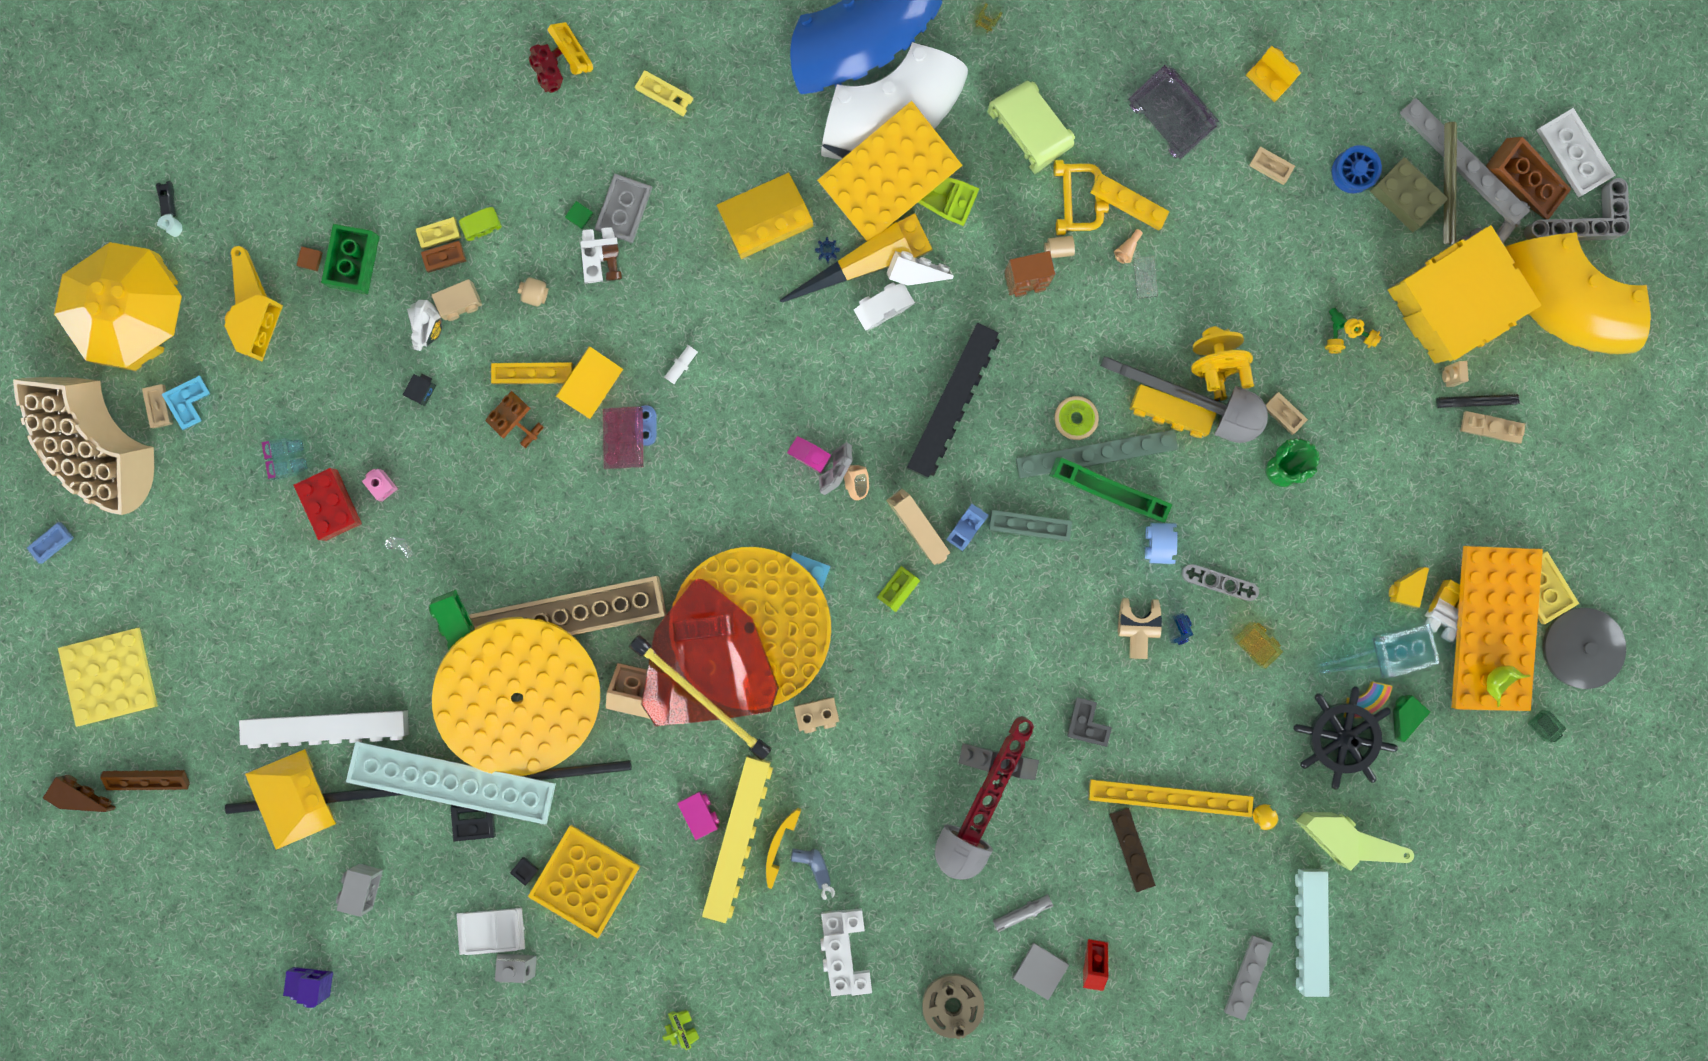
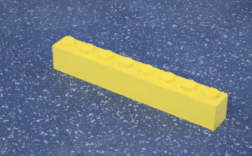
M751 756L746 757L702 915L704 918L726 923L728 918L732 919L735 906H731L733 898L737 899L740 890L737 882L739 878L743 879L746 867L742 866L744 858L748 859L751 850V847L748 846L749 839H754L757 827L753 826L755 818H760L762 807H759L760 799H765L768 787H764L766 779L770 780L773 771L769 761H761Z

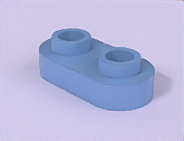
M644 405L636 412V439L641 445L650 446L657 438V414L651 406ZM644 412H649L647 419L642 417ZM644 432H649L647 439L642 437Z

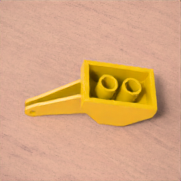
M235 246L231 250L235 305L231 306L230 311L226 313L224 326L236 352L263 361L283 305L267 297L248 251L241 246Z

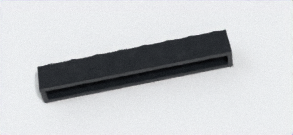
M977 322L906 469L926 479L930 475L934 477L939 467L936 465L938 457L943 458L947 447L944 445L947 439L952 440L956 429L953 427L956 421H961L965 413L962 408L965 403H970L974 395L971 390L974 385L978 386L982 375L979 373L982 367L987 368L991 357L988 356L991 349L995 351L1000 341V339H997L998 332Z

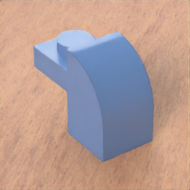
M971 504L946 540L963 551L987 519L988 514Z

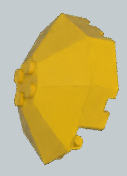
M109 242L62 274L54 315L86 361L136 371L149 359L153 360L164 352V347L159 345L174 336L182 295L175 287L178 284L177 279L168 270L163 262L164 260L158 253L146 248Z

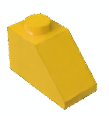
M1417 568L1395 581L1394 585H1391L1389 589L1390 602L1420 608L1429 568Z

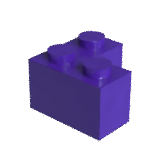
M292 967L286 971L283 996L290 997L291 1000H297L296 1003L303 1004V1007L314 1008L330 997L333 971Z

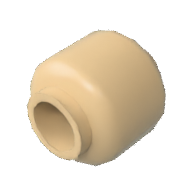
M531 277L527 278L525 283L521 282L518 293L521 294V301L533 306H540L541 303L545 304L549 288H546L545 282Z

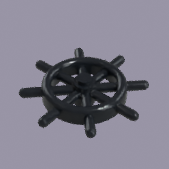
M1357 686L1351 689L1349 703H1339L1332 706L1328 705L1322 694L1317 693L1315 700L1323 711L1318 714L1311 727L1296 724L1293 727L1295 732L1310 735V745L1314 753L1303 760L1300 766L1306 769L1320 761L1324 766L1333 770L1331 787L1334 790L1340 787L1342 773L1350 774L1363 771L1369 782H1376L1377 778L1369 766L1375 761L1380 750L1390 752L1398 750L1397 745L1382 742V732L1378 723L1387 717L1391 710L1386 707L1372 715L1366 709L1357 706L1360 689ZM1347 712L1343 727L1336 715ZM1357 714L1365 721L1352 729L1354 716ZM1328 720L1336 732L1323 729ZM1366 729H1370L1371 739L1357 736ZM1321 737L1334 740L1323 748L1321 746ZM1361 746L1369 747L1364 756L1358 750ZM1339 748L1336 762H1333L1326 756ZM1347 749L1355 759V762L1345 764Z

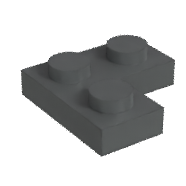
M1076 697L1067 737L1107 747L1112 727L1092 722L1097 702Z

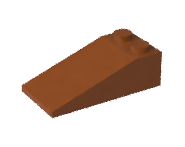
M1523 137L1506 138L1486 165L1520 201L1527 203L1531 210L1545 220L1550 219L1571 190Z

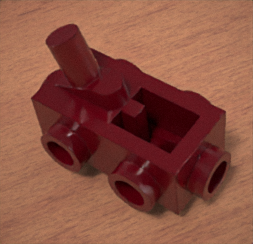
M548 44L532 46L530 48L529 63L537 73L539 85L545 92L553 93L558 91L563 77L557 66V57L563 53L559 47L551 51Z

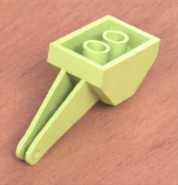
M1304 812L1296 820L1338 865L1350 871L1359 863V860L1409 863L1414 859V853L1411 849L1357 831L1354 828L1356 824L1348 816L1345 817L1342 814L1337 815L1333 812Z

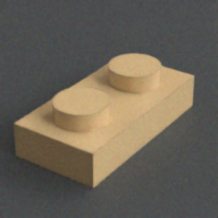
M1261 146L1249 164L1250 167L1282 185L1287 182L1295 165Z
M1459 361L1444 367L1442 379L1443 382H1446V387H1455L1469 381L1467 361Z
M160 384L142 388L150 428L154 429L172 425L170 408L162 396L166 392L165 385Z
M1279 392L1265 404L1267 412L1292 435L1308 420Z

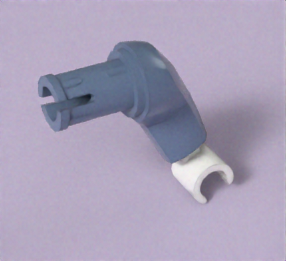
M793 848L791 862L808 864L813 872L818 888L823 889L821 897L826 900L825 891H829L833 898L835 890L830 887L829 873L821 853L814 848L811 851Z

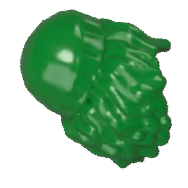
M1301 438L1286 440L1277 448L1276 456L1271 458L1266 465V475L1269 481L1279 487H1288L1293 483H1304L1317 472L1316 467L1320 460L1319 451L1315 449V444H1310L1308 440Z

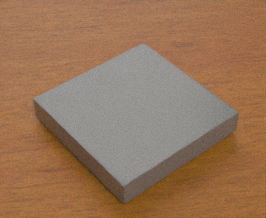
M1033 942L1013 979L1049 1000L1069 964Z

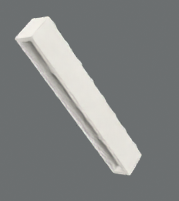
M408 710L239 720L240 745H248V748H260L261 744H268V747H280L281 743L287 742L288 746H299L301 742L309 741V745L322 744L323 740H329V744L342 743V739H349V743L362 742V738H370V742L383 741L382 737H390V740H403V736L409 735Z

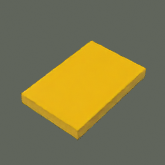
M589 346L555 397L591 419L623 369Z

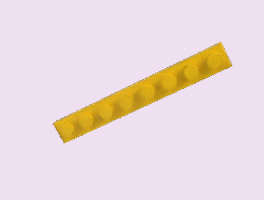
M1090 779L1088 800L1244 817H1252L1254 798L1247 795Z

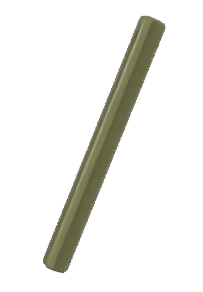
M1447 122L1444 124V195L1448 199L1444 203L1443 242L1444 244H1454L1456 242L1457 123Z

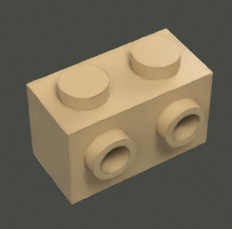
M469 279L432 294L439 315L445 321L456 320L460 317V314L475 312L479 306H482L474 283Z
M834 697L794 706L799 731L804 730V733L817 731L816 727L823 725L824 729L836 726V722H839Z

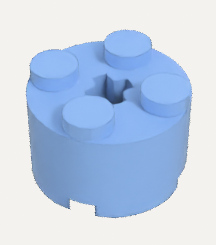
M1151 523L1150 526L1146 527L1145 538L1149 539V547H1145V559H1149V563L1175 564L1176 560H1172V555H1177V532H1173V528L1177 527L1176 523Z

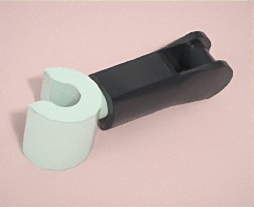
M167 181L166 184L156 183L162 216L158 220L157 226L166 230L173 237H177L182 232V224L174 218L176 212L173 184L171 181Z

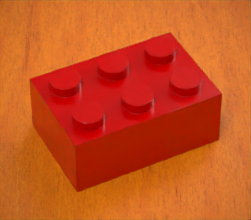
M328 468L293 485L318 540L327 541L362 524L337 469Z

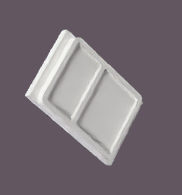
M522 908L457 913L459 955L525 949V928L523 926Z

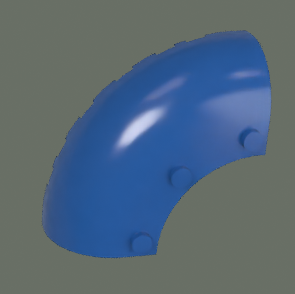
M842 0L824 10L801 15L794 29L790 48L791 69L799 93L807 94L824 91V87L835 85L836 87L837 84L842 85L843 82L851 78L854 81L868 75L867 71L877 65L879 68L895 59L894 54L901 49L905 51L915 42L914 37L920 32L924 33L927 29L926 24L937 15L942 0Z

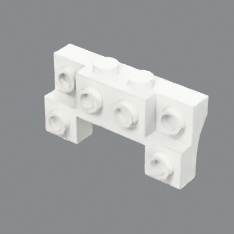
M862 908L822 912L824 938L820 939L821 950L826 951L823 967L824 972L828 971L831 996L846 994L854 996L872 993L870 970L853 972L849 933L865 931Z

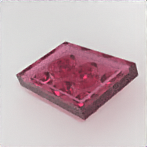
M643 407L603 409L604 469L644 467Z

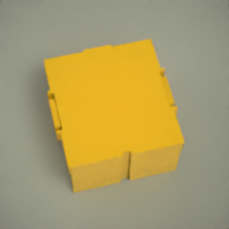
M1491 225L1464 241L1462 239L1426 261L1424 267L1388 289L1393 300L1398 302L1397 306L1402 312L1407 326L1414 337L1419 339L1423 347L1428 349V355L1434 364L1447 360L1455 361L1475 347H1483L1485 343L1506 332L1510 327L1516 326V321L1541 306V303L1519 268L1515 269L1512 265L1515 263Z

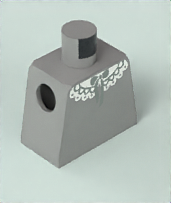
M498 953L495 981L527 982L535 977L537 956Z

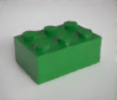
M333 224L321 283L329 288L368 295L380 236L371 230Z

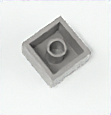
M358 864L345 871L341 880L343 888L336 898V904H338L336 911L359 917L371 911L383 870Z

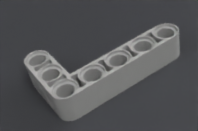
M1616 178L1602 187L1603 218L1537 220L1524 229L1525 238L1530 240L1558 235L1555 233L1554 227L1558 229L1559 234L1574 233V226L1579 231L1577 233L1579 241L1614 240L1627 234L1630 230L1627 182L1622 178ZM1612 186L1615 187L1616 193L1612 190ZM1613 206L1617 208V212L1614 211ZM1614 225L1618 228V232L1615 231ZM1594 226L1598 228V233L1594 230ZM1534 227L1538 229L1539 235L1534 232Z

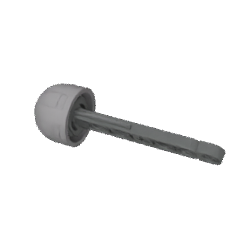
M1104 356L1100 366L1222 415L1215 435L1236 443L1249 442L1257 438L1266 427L1268 412L1263 400L1255 393L1235 386L1226 405Z

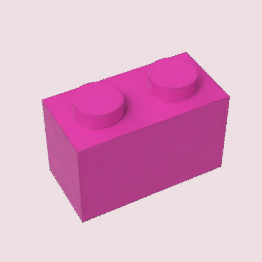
M701 790L677 803L695 840L719 828L718 823H720V819L715 811H711L709 807L711 801L706 793L703 794Z

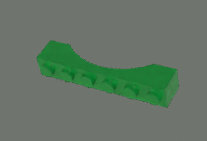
M1056 457L1049 474L1052 478L1157 522H1166L1173 505L1101 476L1062 457Z

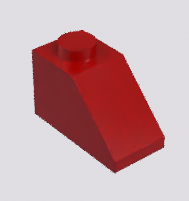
M1088 939L1083 969V988L1103 991L1109 978L1108 942Z

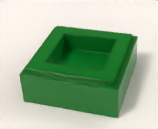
M576 201L565 218L580 229H583L592 217L593 212Z

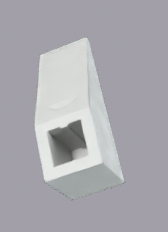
M895 251L887 271L890 280L905 285L947 280L954 277L950 267L941 263L939 265L932 264V261L924 257H920V259L914 258L911 253L906 251L901 253Z

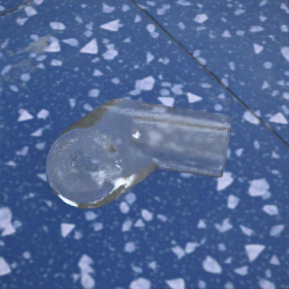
M392 536L385 541L388 549L401 550L405 559L415 555L405 538Z

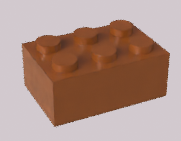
M1050 251L1010 259L1004 271L1009 295H1015V297L1024 296L1027 294V291L1034 290L1035 293L1045 291L1056 275Z

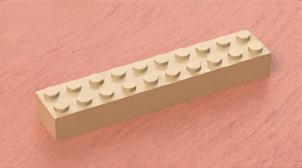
M659 576L479 612L470 614L469 617L475 628L487 622L508 617L541 619L561 627L573 636L665 617L667 613Z

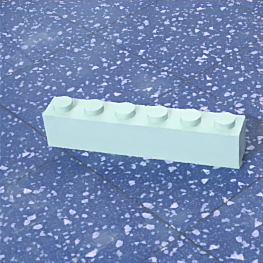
M1298 869V874L1295 875V884L1298 887L1295 904L1296 907H1299V915L1295 917L1296 927L1299 928V936H1296L1295 940L1296 947L1299 949V957H1296V968L1299 969V977L1296 978V988L1304 997H1329L1328 872L1324 869Z

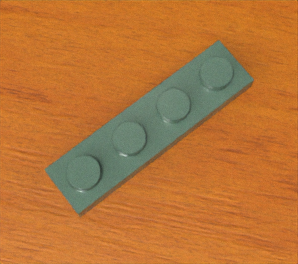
M991 510L989 530L1070 541L1072 521Z

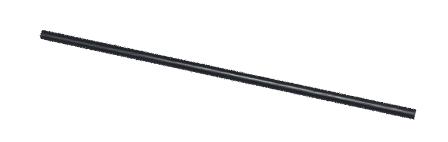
M631 760L553 768L535 774L524 775L523 777L546 780L632 770ZM369 788L323 793L322 795L326 803L404 794ZM256 801L225 805L226 814L260 811Z

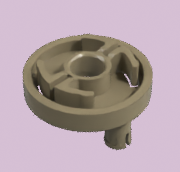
M945 974L933 980L925 990L922 1000L923 1015L929 1027L937 1034L947 1038L960 1039L962 1037L963 1039L980 1024L984 1014V1000L980 989L971 979L960 974ZM957 998L961 1002V1006L956 1012H950L945 1008V1003L948 999Z

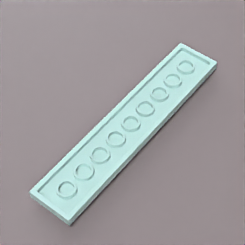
M355 742L346 779L347 783L540 824H547L556 783L497 771L491 774L471 765L362 742Z

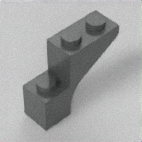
M962 743L959 764L989 772L999 751ZM1021 756L1011 776L1035 780L1039 760ZM1004 759L1001 762V768H1006L1009 765V759Z

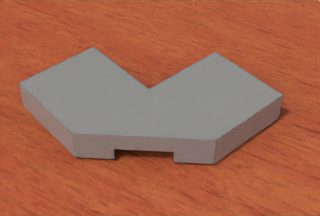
M847 442L832 452L833 468L819 476L820 493L823 495L828 494L840 485L852 462V445Z

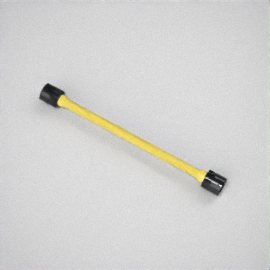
M640 634L634 638L628 646L638 655L652 660L660 669L672 677L674 681L678 682L682 688L684 687L688 693L692 694L696 700L698 699L711 713L723 721L725 725L729 726L731 730L735 731L739 737L741 736L749 746V750L762 761L770 753L772 748L760 738L756 739L749 735L686 679L680 676L678 672L668 666L664 660L660 659L656 653L654 654V650L651 649L652 645Z

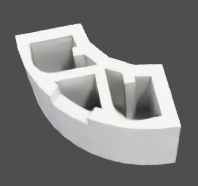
M893 282L884 287L883 292L872 298L868 296L859 301L860 306L855 308L854 311L866 331L904 312L915 302L904 284L895 285Z

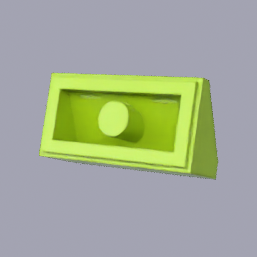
M901 566L877 598L897 612L920 580Z

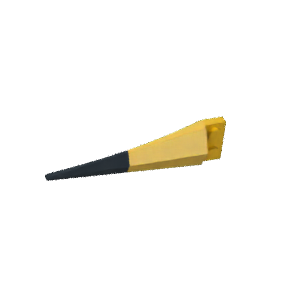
M914 213L899 222H895L880 234H877L780 299L779 302L783 303L820 289L888 268L895 251L900 253L906 251L911 253L914 258H918L933 249Z

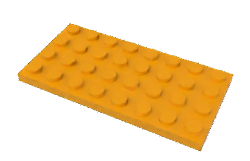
M1463 546L1451 708L1463 710L1531 711L1543 549ZM1513 666L1522 674L1531 675L1512 683L1501 695L1499 707H1497L1495 698L1487 691V677L1497 667Z

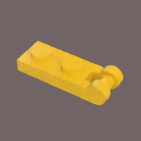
M567 23L551 24L547 30L570 64L571 73L577 75L581 74L582 71L584 73L592 72L593 64Z

